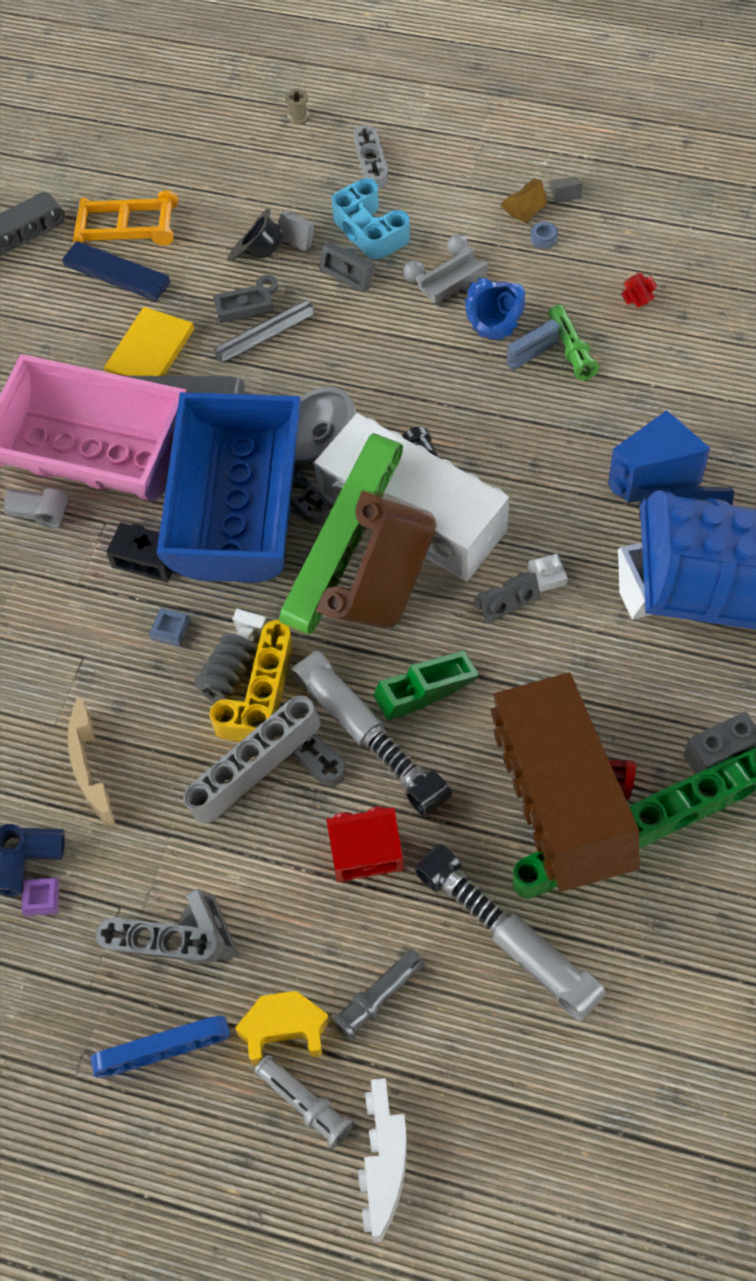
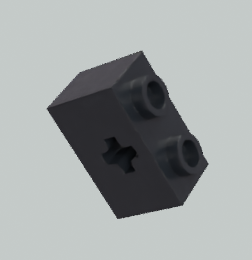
M119 523L106 551L113 569L166 583L169 582L173 570L167 567L157 556L160 532L146 529L139 524Z

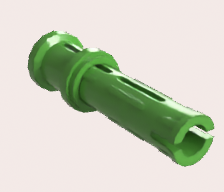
M563 305L552 307L548 315L551 320L554 319L560 325L557 331L566 348L565 357L574 367L575 377L580 381L594 377L599 371V364L596 360L592 359L589 345L579 338L575 327L566 313L565 307Z

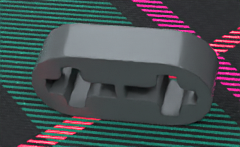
M312 735L302 745L293 750L296 760L324 786H337L344 780L346 774L344 761L317 735ZM313 745L316 757L309 751L303 753L302 746L310 747ZM322 762H324L330 768L336 765L337 773L332 774L331 772H328L325 775V770Z

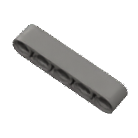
M296 696L290 699L187 787L183 794V801L197 821L208 823L215 820L292 754L293 750L317 732L321 723L312 701L306 696ZM307 714L304 718L298 719L299 716ZM278 735H283L280 739L273 740ZM258 756L254 761L248 762L252 757ZM232 778L230 782L223 784L226 779ZM207 799V801L203 805L197 806L199 802Z

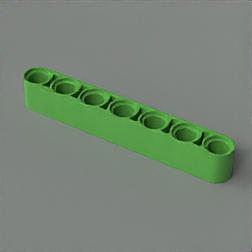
M372 433L368 437L281 609L280 623L308 635L315 631L323 614L316 612L321 596L328 588L338 586L366 530V527L358 522L355 514L356 504L361 491L385 492L402 457V443L376 433Z

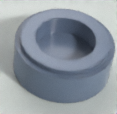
M539 222L531 228L530 241L535 247L548 249L557 243L558 229L554 224Z

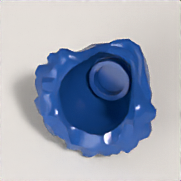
M479 278L478 283L473 282L470 285L468 298L465 299L467 319L472 323L473 330L478 332L480 337H487L489 340L497 339L499 341L513 334V330L517 327V322L522 316L526 305V292L522 285L505 281L491 282L487 278Z

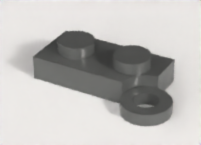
M263 275L257 279L256 286L213 295L219 323L273 312L274 308L270 295L274 294L278 289L277 279L272 275ZM265 283H271V284H272L270 287H263V286H262V285L265 284Z

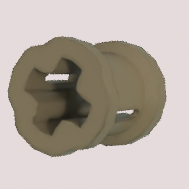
M299 88L291 89L285 95L286 104L289 105L287 119L295 125L304 124L310 118V112L306 108L308 94Z

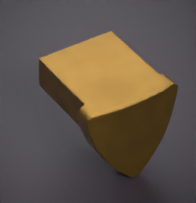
M533 178L519 192L508 196L501 203V207L512 217L528 223L548 203L542 180Z

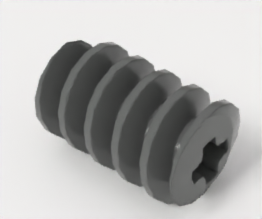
M233 633L223 634L219 640L220 644H217L213 649L214 654L208 657L207 664L201 669V674L194 680L197 689L214 703L227 699L222 694L228 696L234 694L235 691L229 684L237 686L240 684L241 680L236 674L245 675L247 670L242 664L251 665L253 659L249 654L256 655L258 647L240 635Z

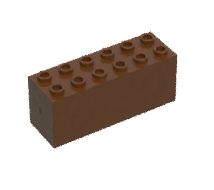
M571 672L493 693L495 707L490 708L493 723L495 727H498L493 729L494 737L498 748L503 747L505 751L502 755L507 772H512L515 779H512L515 794L518 799L522 798L525 804L522 805V810L527 825H533L535 831L532 832L537 852H543L545 857L543 866L548 881L555 880L558 891L563 892L639 870V829Z

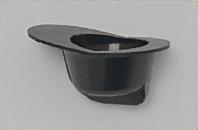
M270 208L261 213L251 229L233 247L227 257L228 261L235 260L243 253L257 259L265 258L276 250L284 237V232L270 218Z

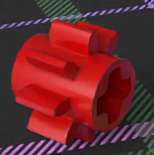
M639 272L623 282L625 289L622 290L621 295L627 305L633 302L636 308H639L655 298L653 291L658 286L652 275L645 278L642 272Z

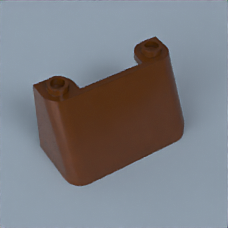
M362 490L356 504L355 514L361 525L373 530L351 590L340 586L328 588L321 596L316 612L330 618L374 627H394L403 616L436 531V519L428 510L387 493Z

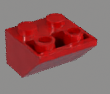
M376 806L370 808L367 812L357 814L342 812L334 815L333 818L326 819L337 882L404 871L395 807Z

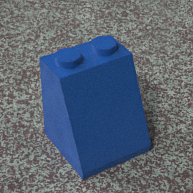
M666 410L613 448L608 485L614 494L621 496L628 503L639 500L640 487H696L702 483L710 447Z

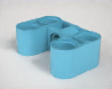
M363 178L339 190L332 196L333 221L366 257L372 260H379L409 243V216L404 211L394 210L380 218H374L372 214L377 212L379 208L378 184L373 179Z

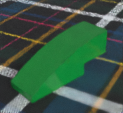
M465 650L410 665L407 673L380 680L373 697L385 718L389 721L449 696L478 679L479 673Z

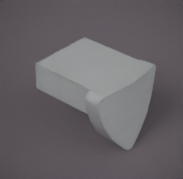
M283 211L278 222V227L284 232L281 242H286L307 251L312 247L315 223L300 217L293 211Z

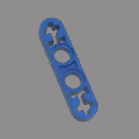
M213 1016L99 1051L90 1057L94 1077L104 1078L220 1043L230 1037L227 1019L225 1016Z

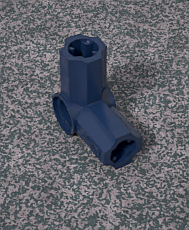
M11 823L0 827L1 896L22 894L26 859L62 860L65 852V831L63 829L20 828L18 825ZM11 838L20 839L14 848H4L6 842Z

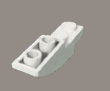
M386 1078L371 1080L372 1092H365L367 1115L375 1114L376 1129L369 1130L371 1153L379 1152V1156L364 1157L365 1169L358 1170L360 1193L368 1192L369 1208L362 1209L364 1233L372 1232L374 1243L382 1241L391 1224L398 1206L406 1167L407 1138L405 1114L390 1115Z

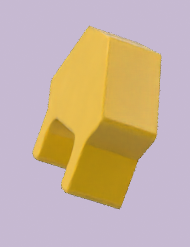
M298 991L260 996L235 1029L238 1036L248 1043L251 1064L258 1065L263 1059L262 1050L265 1044L297 1038H305L308 1041L311 1057L322 1056L320 1035L329 1025L330 1021L326 1012Z

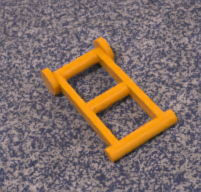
M169 190L159 192L157 199L90 201L87 198H81L73 243L76 241L83 243L84 241L152 238L158 245H169L173 242L174 237L172 230L169 229L172 209L178 206L179 198L176 193ZM161 210L159 226L128 227L130 211ZM119 212L116 228L86 229L89 213Z

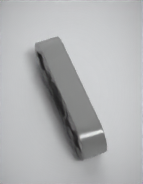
M370 125L359 126L354 130V146L363 178L373 179L378 184V189L383 188L388 183V168L377 131ZM364 138L369 140L368 144H365ZM368 154L377 155L375 159L364 158ZM377 169L378 176H375L372 170Z

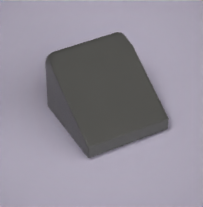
M576 176L549 180L555 203L582 198L583 186Z

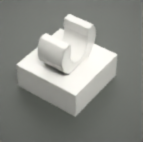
M558 553L528 561V570L530 573H536L540 592L567 585L568 578Z
M238 608L232 618L238 631L237 635L253 643L256 637L260 638L264 625L268 623L266 617Z

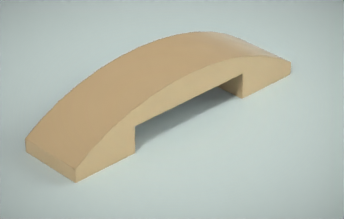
M83 697L78 698L73 706L68 727V751L71 766L76 780L93 811L108 826H113L116 824L106 788L103 782L95 785L92 784L83 743L96 738L87 705Z

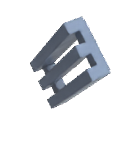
M552 319L509 344L507 365L512 370H515L557 345V337L559 336L557 330L560 325Z

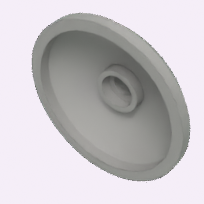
M319 388L300 397L301 414L298 426L295 463L306 464L315 462L355 416L356 408L353 400L345 391L339 388Z

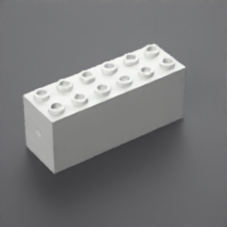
M356 413L315 460L317 490L327 499L328 503L334 506L368 437L372 433L402 443V457L384 493L426 509L433 514L437 526L425 559L468 582L507 532L509 496L501 489L491 487L480 481L474 474L458 469L450 461L440 459L429 453L423 446L407 441L399 433L387 430L374 419L366 418Z

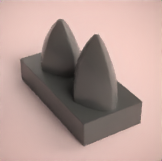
M328 242L323 245L319 270L361 292H365L370 288L372 275L375 273V266L373 262L366 261L355 255L353 249L341 248L332 242Z
M195 889L187 894L186 897L189 905L182 912L178 925L206 928L218 933L224 941V950L219 959L228 961L237 956L238 952L214 894L200 889ZM194 941L192 947L205 951V949L211 948L212 942L201 943ZM184 960L185 962L191 964H202V962Z

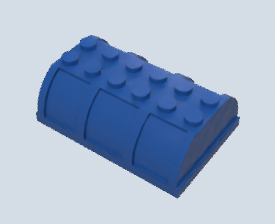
M180 392L157 547V556L167 567L188 578L205 581L260 583L268 581L282 572L285 564L298 426L301 414L300 396Z
M657 490L648 499H644L640 505L645 614L756 629V509L730 505L727 501L713 498L699 500L675 496L672 492Z

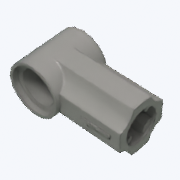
M51 488L44 489L42 493L11 489L6 492L4 498V512L6 516L33 519L44 527L58 528L68 504V497L63 492Z

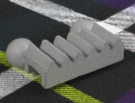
M460 234L449 238L447 249L455 257L427 274H425L423 264L417 260L409 261L403 268L405 279L411 283H418V288L438 307L443 299L449 301L452 293L457 296L461 288L464 291L467 290L469 283L477 282L478 278H485L488 272V263L486 261L479 262L474 257V250L471 247L469 248L467 238Z

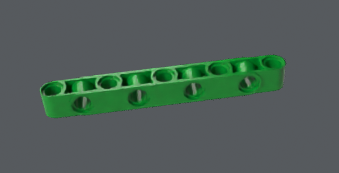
M756 748L739 756L731 757L630 805V811L639 829V849L728 807L755 792ZM707 789L714 794V796H704L701 794L699 790ZM650 817L656 824L647 825L640 818ZM543 852L530 854L515 864L512 887L518 896L530 899L557 887L555 880L548 881L543 866V860H545ZM527 873L535 876L537 880L532 883H525L519 877Z

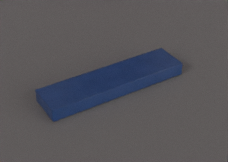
M78 241L74 243L62 259L65 267L154 301L158 300L170 284L168 275Z

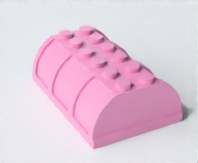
M20 354L0 394V466L8 465L26 469L38 476L47 478L61 477L86 483L91 488L118 490L138 495L139 498L155 501L162 495L167 484L180 392L187 393L186 389Z

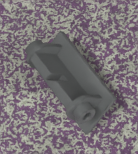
M520 572L518 576L503 582L502 588L499 589L495 586L485 592L478 593L474 603L479 610L483 609L487 624L541 597L535 572H527L525 574Z

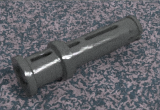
M409 948L364 993H355L352 996L353 1001L339 1014L334 1013L330 1017L337 1030L347 1040L353 1041L356 1038L355 1033L366 1022L375 1020L378 1017V1009L418 970L425 966L423 959L417 960L421 956L415 950Z

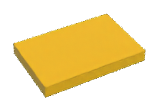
M143 307L105 364L104 371L121 376H165L194 331L193 323Z

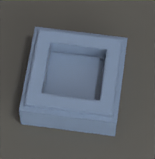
M160 608L149 633L150 638L180 646L191 621L190 615Z

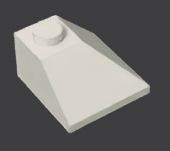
M642 543L622 546L618 549L620 595L631 619L650 616L652 614H645Z

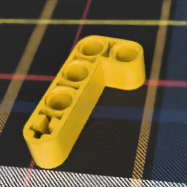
M279 620L268 622L262 629L245 702L224 699L215 702L211 706L209 716L215 734L221 739L241 742L257 728L251 726L254 722H264L280 707L293 643L289 626L280 623ZM270 665L277 666L272 670L265 669L267 666ZM263 693H269V694H271L270 696H268V697H266V698H259V697H258L260 694H263ZM224 717H232L228 722H219Z

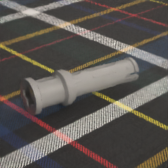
M271 1055L265 1056L256 1066L254 1073L304 1116V1124L308 1128L314 1127L328 1140L327 1144L330 1148H336L346 1138L354 1123L349 1118L344 1119L333 1110L327 1098H317L277 1063Z

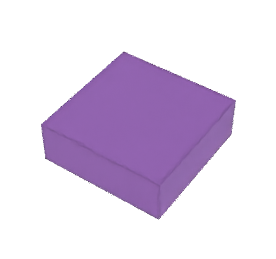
M57 877L23 880L22 913L24 916L58 914L59 880Z

